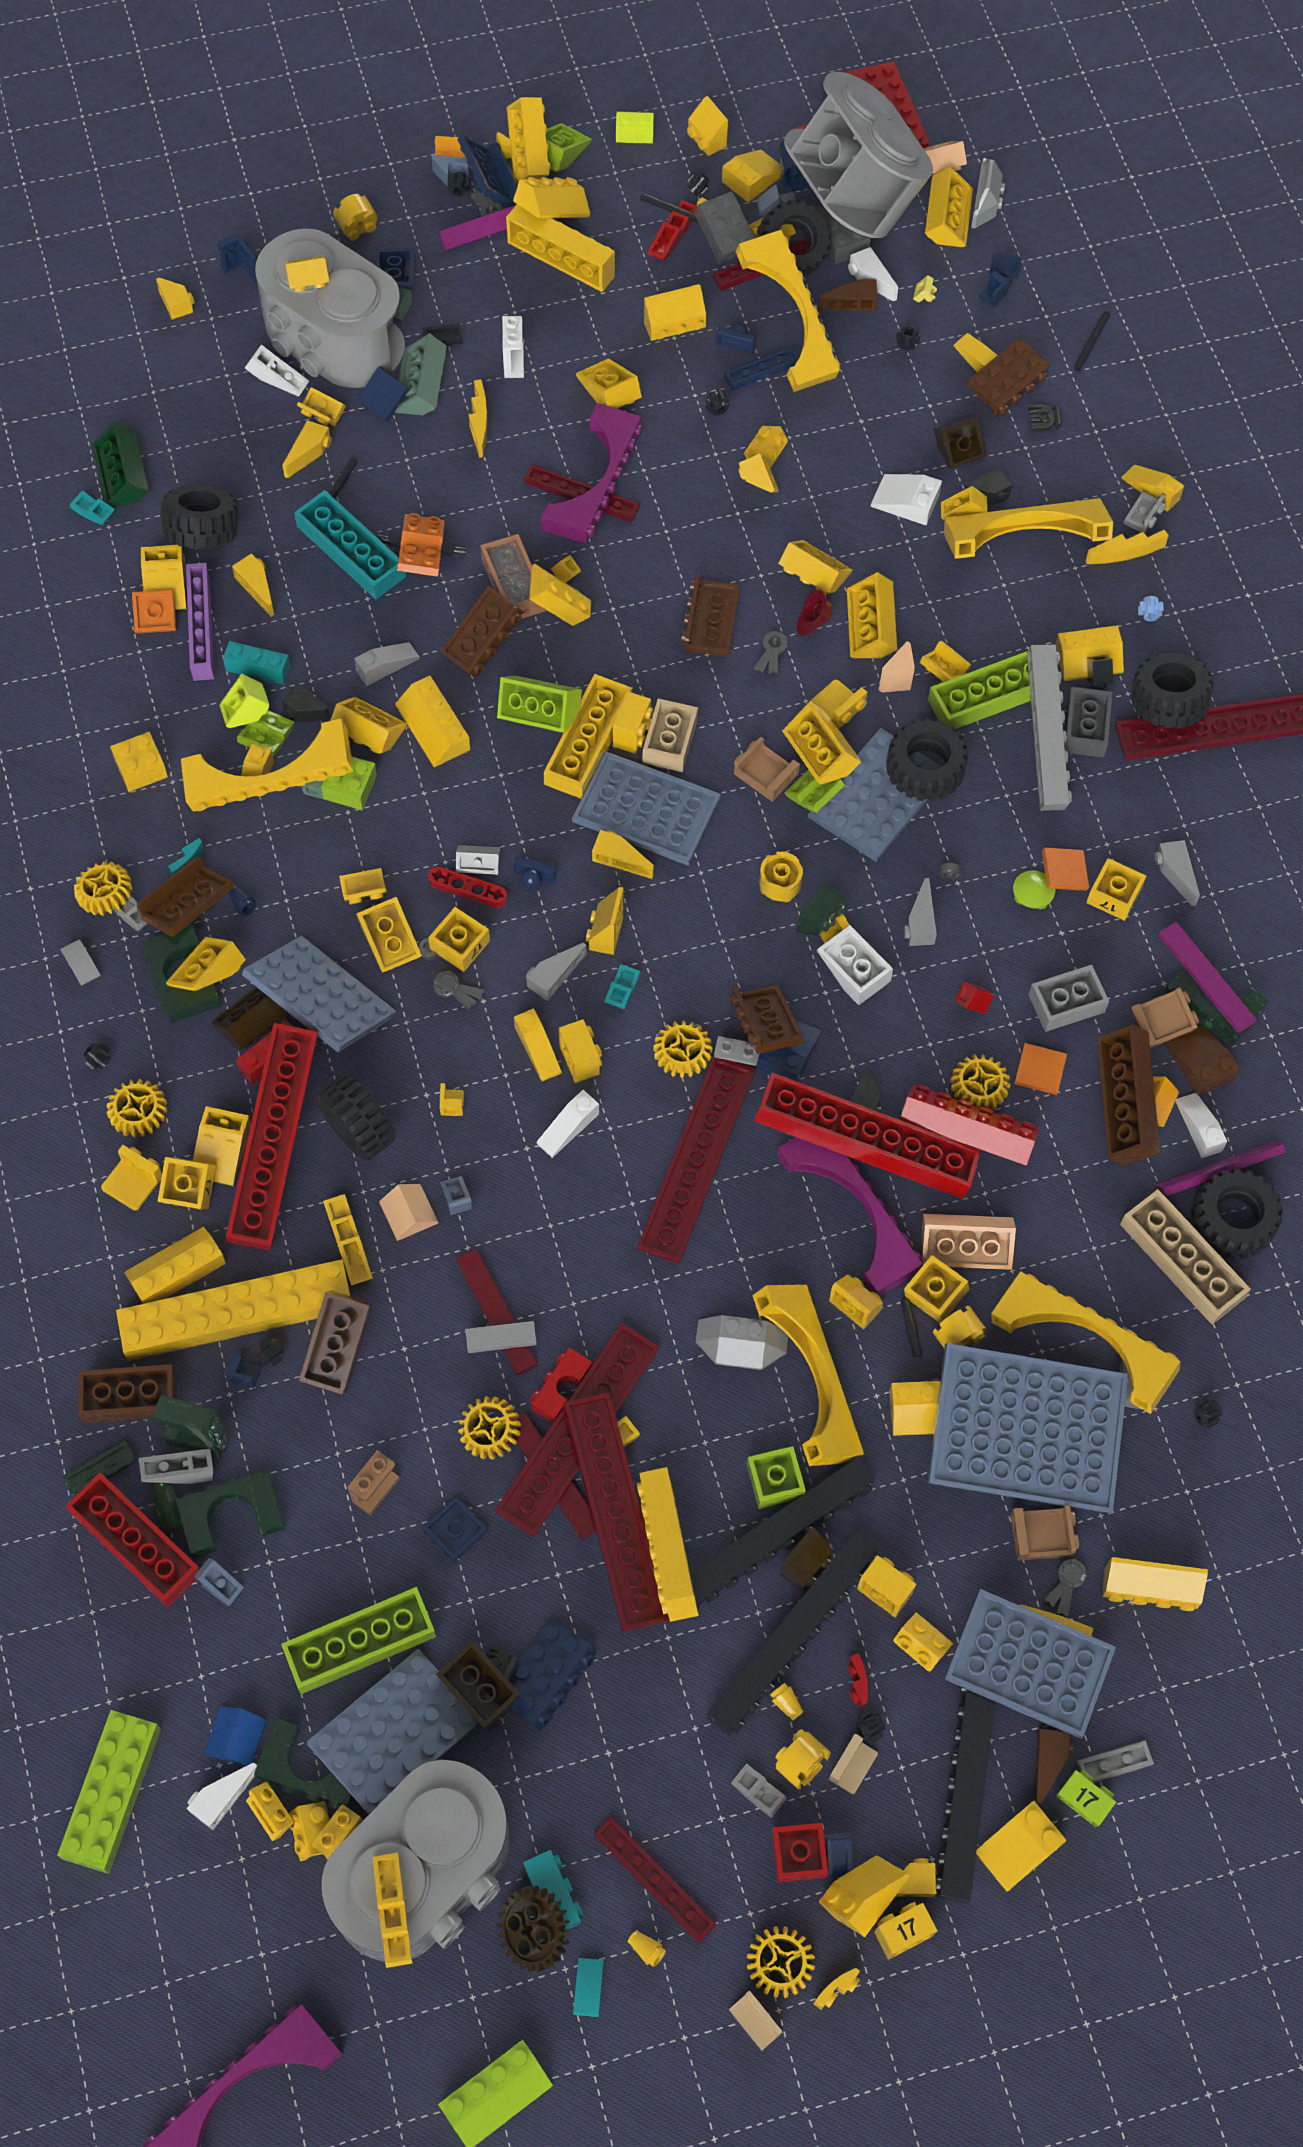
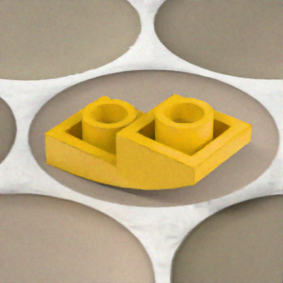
M855 1968L839 1976L822 1991L813 2004L820 2010H822L824 2005L830 2007L837 1997V1994L834 1992L835 1989L843 1995L847 1990L852 1993L860 1981L856 1977L860 1971Z

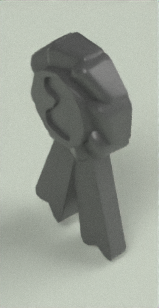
M479 190L471 193V199L482 206L480 209L481 216L503 210L500 203L493 202L492 198L483 196Z
M771 631L764 636L762 644L766 651L755 665V671H760L763 674L769 663L768 674L773 672L778 674V655L786 650L788 643L783 633Z
M450 971L439 972L433 980V988L436 994L444 998L454 996L467 1010H470L471 1006L476 1005V1000L474 999L481 1001L482 994L485 992L484 989L459 984L458 977Z
M1076 1559L1062 1562L1057 1571L1060 1583L1044 1600L1049 1602L1053 1608L1058 1600L1061 1599L1057 1614L1063 1613L1066 1617L1069 1615L1073 1589L1081 1587L1087 1578L1084 1564Z

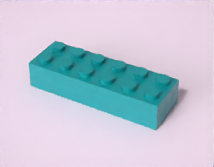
M325 490L294 512L297 527L375 600L406 577V572L397 571L399 557Z

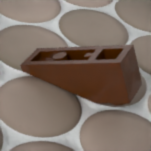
M855 280L820 294L818 310L875 311L877 302L876 280Z
M1040 1729L1037 1733L1033 1801L1038 1806L1042 1804L1069 1755L1073 1754L1074 1743L1073 1740H1070V1734L1067 1732Z

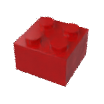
M822 1823L773 1827L771 1834L777 1883L822 1879L828 1876Z

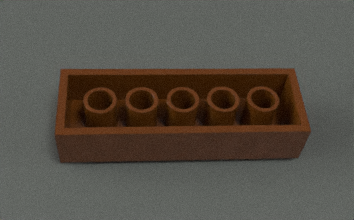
M1132 1024L1097 1038L1108 1159L1123 1166L1160 1154L1149 1033Z

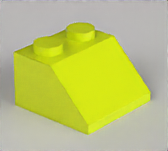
M617 112L616 143L653 144L654 113Z
M241 673L220 703L226 727L233 728L259 721L261 716L267 713L269 702L262 683Z

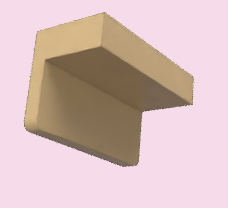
M854 1734L828 1779L852 1795L857 1791L878 1755L877 1751L862 1743L863 1738L857 1734Z
M750 1991L729 2009L761 2051L782 2033V2030Z

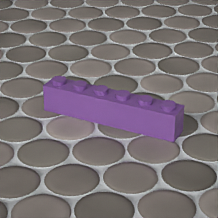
M207 563L186 564L190 669L193 681L214 679L210 576Z

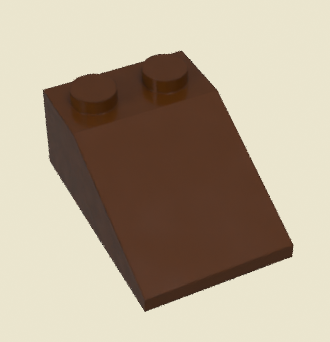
M1203 1025L1197 1027L1192 1032L1164 1043L1194 1093H1197L1198 1096L1234 1081L1240 1071L1231 1053Z

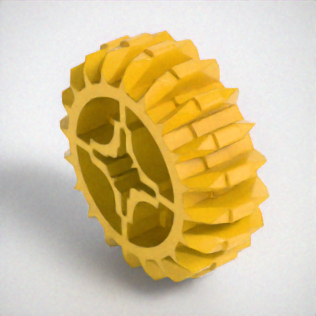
M103 861L101 865L95 863L93 868L87 867V872H81V877L76 878L77 884L74 885L75 898L79 906L84 908L87 913L91 912L94 915L100 913L102 916H104L105 912L112 914L114 909L120 911V905H126V899H131L130 893L133 892L132 880L128 872L119 864L115 865L113 862L107 865Z
M684 1020L681 1025H678L675 1021L673 1027L667 1024L665 1031H659V1037L655 1038L656 1044L653 1046V1051L656 1052L654 1058L659 1060L658 1066H664L665 1073L671 1070L673 1077L676 1073H680V1077L683 1078L684 1073H687L691 1078L693 1071L699 1074L701 1068L705 1069L707 1062L711 1060V1039L707 1038V1031L701 1032V1026L694 1028L693 1021L689 1026L686 1025ZM676 1038V1042L674 1044L670 1045V1047L665 1048L671 1040ZM701 1050L697 1057L690 1060L691 1055L696 1054V1051Z
M975 1054L972 1056V1060L966 1057L964 1063L959 1062L957 1064V1068L953 1070V1076L950 1080L953 1084L951 1090L955 1092V1099L961 1098L970 1101L973 1106L979 1108H989L990 1106L992 1109H995L997 1104L1001 1105L1004 1101L1003 1098L1008 1096L1007 1090L1010 1088V1083H1008L1010 1077L1006 1075V1067L1000 1068V1061L993 1063V1056L989 1060L985 1059L984 1054L981 1055L980 1059ZM974 1071L973 1077L963 1081L965 1075ZM993 1086H997V1090L995 1092H993L990 1095H987L988 1089H992Z
M130 1079V1085L126 1086L122 1083L121 1090L114 1088L115 1095H109L110 1103H107V1109L109 1110L107 1111V1116L110 1118L111 1125L115 1126L116 1131H122L123 1135L127 1136L131 1132L134 1138L137 1133L144 1137L145 1131H149L152 1134L153 1127L160 1128L158 1121H165L163 1114L167 1113V1108L165 1107L167 1101L164 1099L163 1092L159 1091L156 1084L152 1086L149 1081L143 1084L140 1079L137 1081V1084H134ZM128 1100L127 1105L121 1110L122 1105ZM133 1103L140 1109L141 1113L134 1108ZM154 1106L152 1112L146 1117L147 1112Z
M485 1396L484 1403L480 1399H476L477 1406L474 1407L472 1404H468V1408L471 1411L469 1413L466 1411L462 1412L466 1419L459 1420V1424L464 1427L460 1428L458 1433L464 1435L460 1438V1441L466 1443L465 1449L468 1451L472 1450V1455L477 1456L480 1454L482 1459H485L488 1455L490 1459H495L496 1453L500 1457L504 1456L503 1449H506L508 1452L511 1451V1448L508 1446L510 1443L517 1444L513 1437L520 1436V1432L515 1429L521 1426L519 1421H515L518 1419L519 1414L513 1412L514 1407L512 1405L507 1406L508 1402L506 1400L499 1401V1398L495 1396L491 1401L488 1396ZM499 1411L504 1416L501 1418H491L487 1412ZM480 1417V1423L474 1428L476 1420ZM488 1422L493 1425V1427H491L493 1428L491 1430V1434L486 1430L488 1429ZM506 1428V1429H505V1432H504V1434H503V1436H502L501 1439H500V1438H499L500 1431H501L502 1429ZM488 1437L492 1444L481 1445L475 1439Z
M777 1926L774 1927L773 1936L770 1935L767 1929L764 1930L766 1939L764 1940L758 1935L755 1939L760 1945H750V1949L756 1952V1954H747V1959L754 1960V1963L747 1965V1969H755L756 1971L750 1975V1979L753 1980L759 1977L760 1980L757 1982L756 1987L760 1988L764 1983L766 1985L764 1994L766 1995L769 1993L770 1988L774 1989V1998L778 1997L779 1990L783 1991L784 1998L788 1997V1989H791L794 1995L798 1994L796 1985L798 1984L800 1988L804 1989L806 1984L802 1981V1978L809 1981L812 1978L810 1974L806 1973V1970L813 1971L815 1968L814 1965L807 1964V1961L814 1960V1955H806L805 1953L812 1948L811 1945L802 1947L801 1944L806 1938L802 1936L797 1941L795 1939L797 1935L796 1930L792 1932L791 1936H788V1927L783 1928L782 1934H779ZM775 1942H787L796 1950L783 1952ZM768 1945L772 1961L761 1968L760 1955L762 1950ZM777 1956H781V1959L782 1957L789 1958L784 1964L785 1970L784 1968L781 1969L780 1966H773ZM800 1957L801 1970L799 1975L793 1979L789 1966L792 1961ZM771 1972H778L785 1979L786 1983L773 1982L765 1975Z

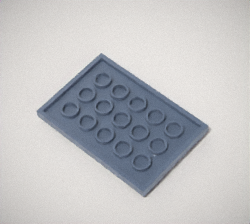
M882 728L876 732L857 755L861 763L847 777L841 778L845 786L817 813L812 811L808 813V818L875 862L878 861L928 800L918 801L916 797H912V799L907 797L904 791L900 793L896 789L897 784L893 785L889 780L890 776L887 774L886 761L889 744L894 736ZM918 751L908 756L914 765L925 770H934L942 767Z
M605 751L572 817V822L598 832L600 830L615 832L632 845L689 866L719 803L721 794Z
M303 936L296 938L244 968L242 973L246 979L309 1030L318 1032L317 1036L338 1053L394 1018L396 1014L392 1007Z
M980 1589L945 1680L1082 1739L1116 1647Z
M419 1649L307 1741L310 1749L368 1814L410 1772L422 1764L439 1760L480 1724L438 1678L436 1674L439 1671Z

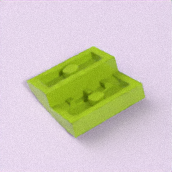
M268 710L265 715L261 716L259 721L247 724L237 736V742L249 748L252 744L272 750L274 758L291 733L295 722Z
M808 769L784 793L797 804L817 813L845 785L841 779L819 784Z

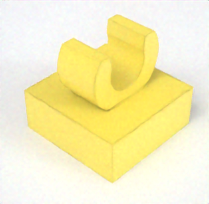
M927 275L916 284L913 297L915 301L921 302L925 298L926 301L931 302L935 299V296L932 294L937 291V288L932 285L934 280L932 277Z

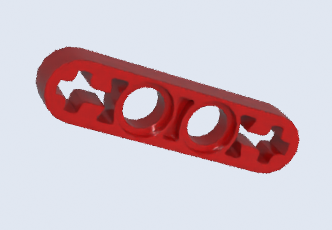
M435 867L428 874L430 885L436 889L495 908L503 907L507 903V892L501 886L442 867ZM438 875L442 876V878H439L438 881H435L434 877H438ZM456 880H461L464 885L461 888H455L452 886V883ZM477 886L484 889L478 895L472 892V889ZM501 894V897L497 900L494 899V896Z

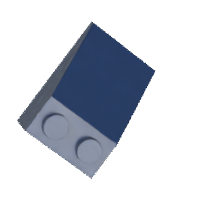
M414 248L376 249L375 266L389 274L397 283L398 288L413 287L416 280Z
M795 1019L803 1035L804 1043L760 1053L756 1070L768 1075L775 1073L799 1082L822 1034V1030Z

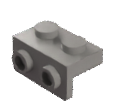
M1142 492L1125 518L1124 525L1146 533L1148 528L1152 529L1157 521V514L1161 515L1165 509L1166 503H1164L1166 495L1161 494L1160 498L1157 499Z
M718 1036L714 1052L715 1058L757 1065L760 1054L756 1053L754 1046H750L749 1042Z

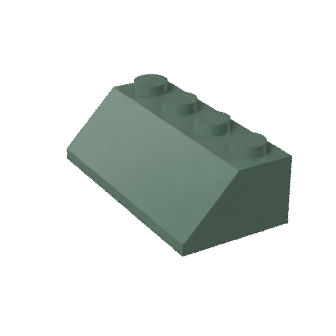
M430 333L404 349L398 381L410 390L395 410V413L425 415L437 407L447 346Z

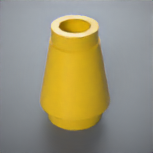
M783 1683L770 1693V1696L773 1698L772 1702L790 1717L792 1721L804 1712L791 1686L788 1687L786 1683Z
M638 1930L634 1931L628 1939V1943L646 1965L650 1964L655 1967L665 1955L666 1950L662 1948L663 1944L640 1933Z

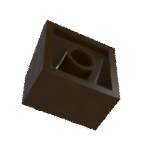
M967 416L933 428L937 447L950 469L986 457L978 418Z
M812 1527L782 1563L780 1575L803 1592L806 1587L810 1588L818 1577L816 1575L821 1569L824 1571L833 1560L831 1559L833 1550L818 1531Z

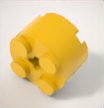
M349 195L340 201L341 206L338 209L335 207L333 216L345 236L349 237L351 241L356 240L360 234L365 232L371 233L376 229L377 214L365 195Z
M776 852L775 855L767 856L760 868L759 885L761 893L775 901H791L799 893L802 884L803 868L798 858L788 852Z
M966 1306L967 1311L962 1312L960 1309L944 1319L939 1324L941 1326L939 1331L933 1330V1334L944 1349L947 1343L968 1347L972 1343L976 1345L986 1338L984 1335L986 1327L970 1306Z
M802 1729L794 1735L793 1743L788 1748L783 1747L775 1757L778 1760L776 1770L798 1790L801 1789V1784L806 1786L823 1768L820 1763L822 1759L828 1760L831 1754L809 1732H804Z

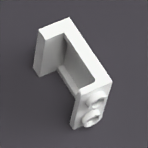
M502 316L504 378H524L522 316Z

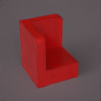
M963 981L955 1001L967 1009L986 1014L994 994L981 986Z

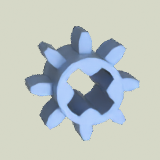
M1155 596L1145 597L1143 601H1140V606H1138V615H1143L1146 621L1157 620L1159 616H1162V611H1164L1163 602H1158V598Z

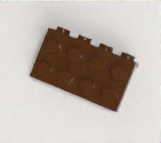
M1019 337L971 377L966 385L994 410L992 416L997 418L999 415L1003 416L1012 404L1016 405L1025 393L1029 394L1035 388V384L1038 382L1042 383L1048 377L1047 372L1050 364Z
M696 574V579L691 580L690 592H693V596L688 597L687 609H690V613L685 614L684 626H687V630L682 631L681 643H685L684 651L729 657L740 585L700 580L701 574Z
M487 586L440 652L476 678L484 671L489 659L496 655L498 647L509 637L511 629L520 622L524 612L490 586Z
M195 857L137 903V909L141 920L174 937L235 887L233 881L204 867L202 859Z
M778 985L743 993L739 992L737 986H732V994H729L730 1004L732 1007L735 1006L736 1017L738 1020L741 1019L743 1032L748 1033L749 1045L754 1046L757 1054L804 1043L803 1035Z

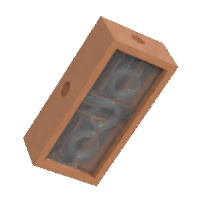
M519 534L480 545L481 560L493 589L524 612L521 619L545 612L546 609L529 599L532 565Z

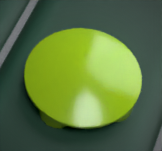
M1030 870L1023 872L1015 879L1013 884L1015 901L1029 908L1045 909L1055 896V889L1047 888L1045 873Z

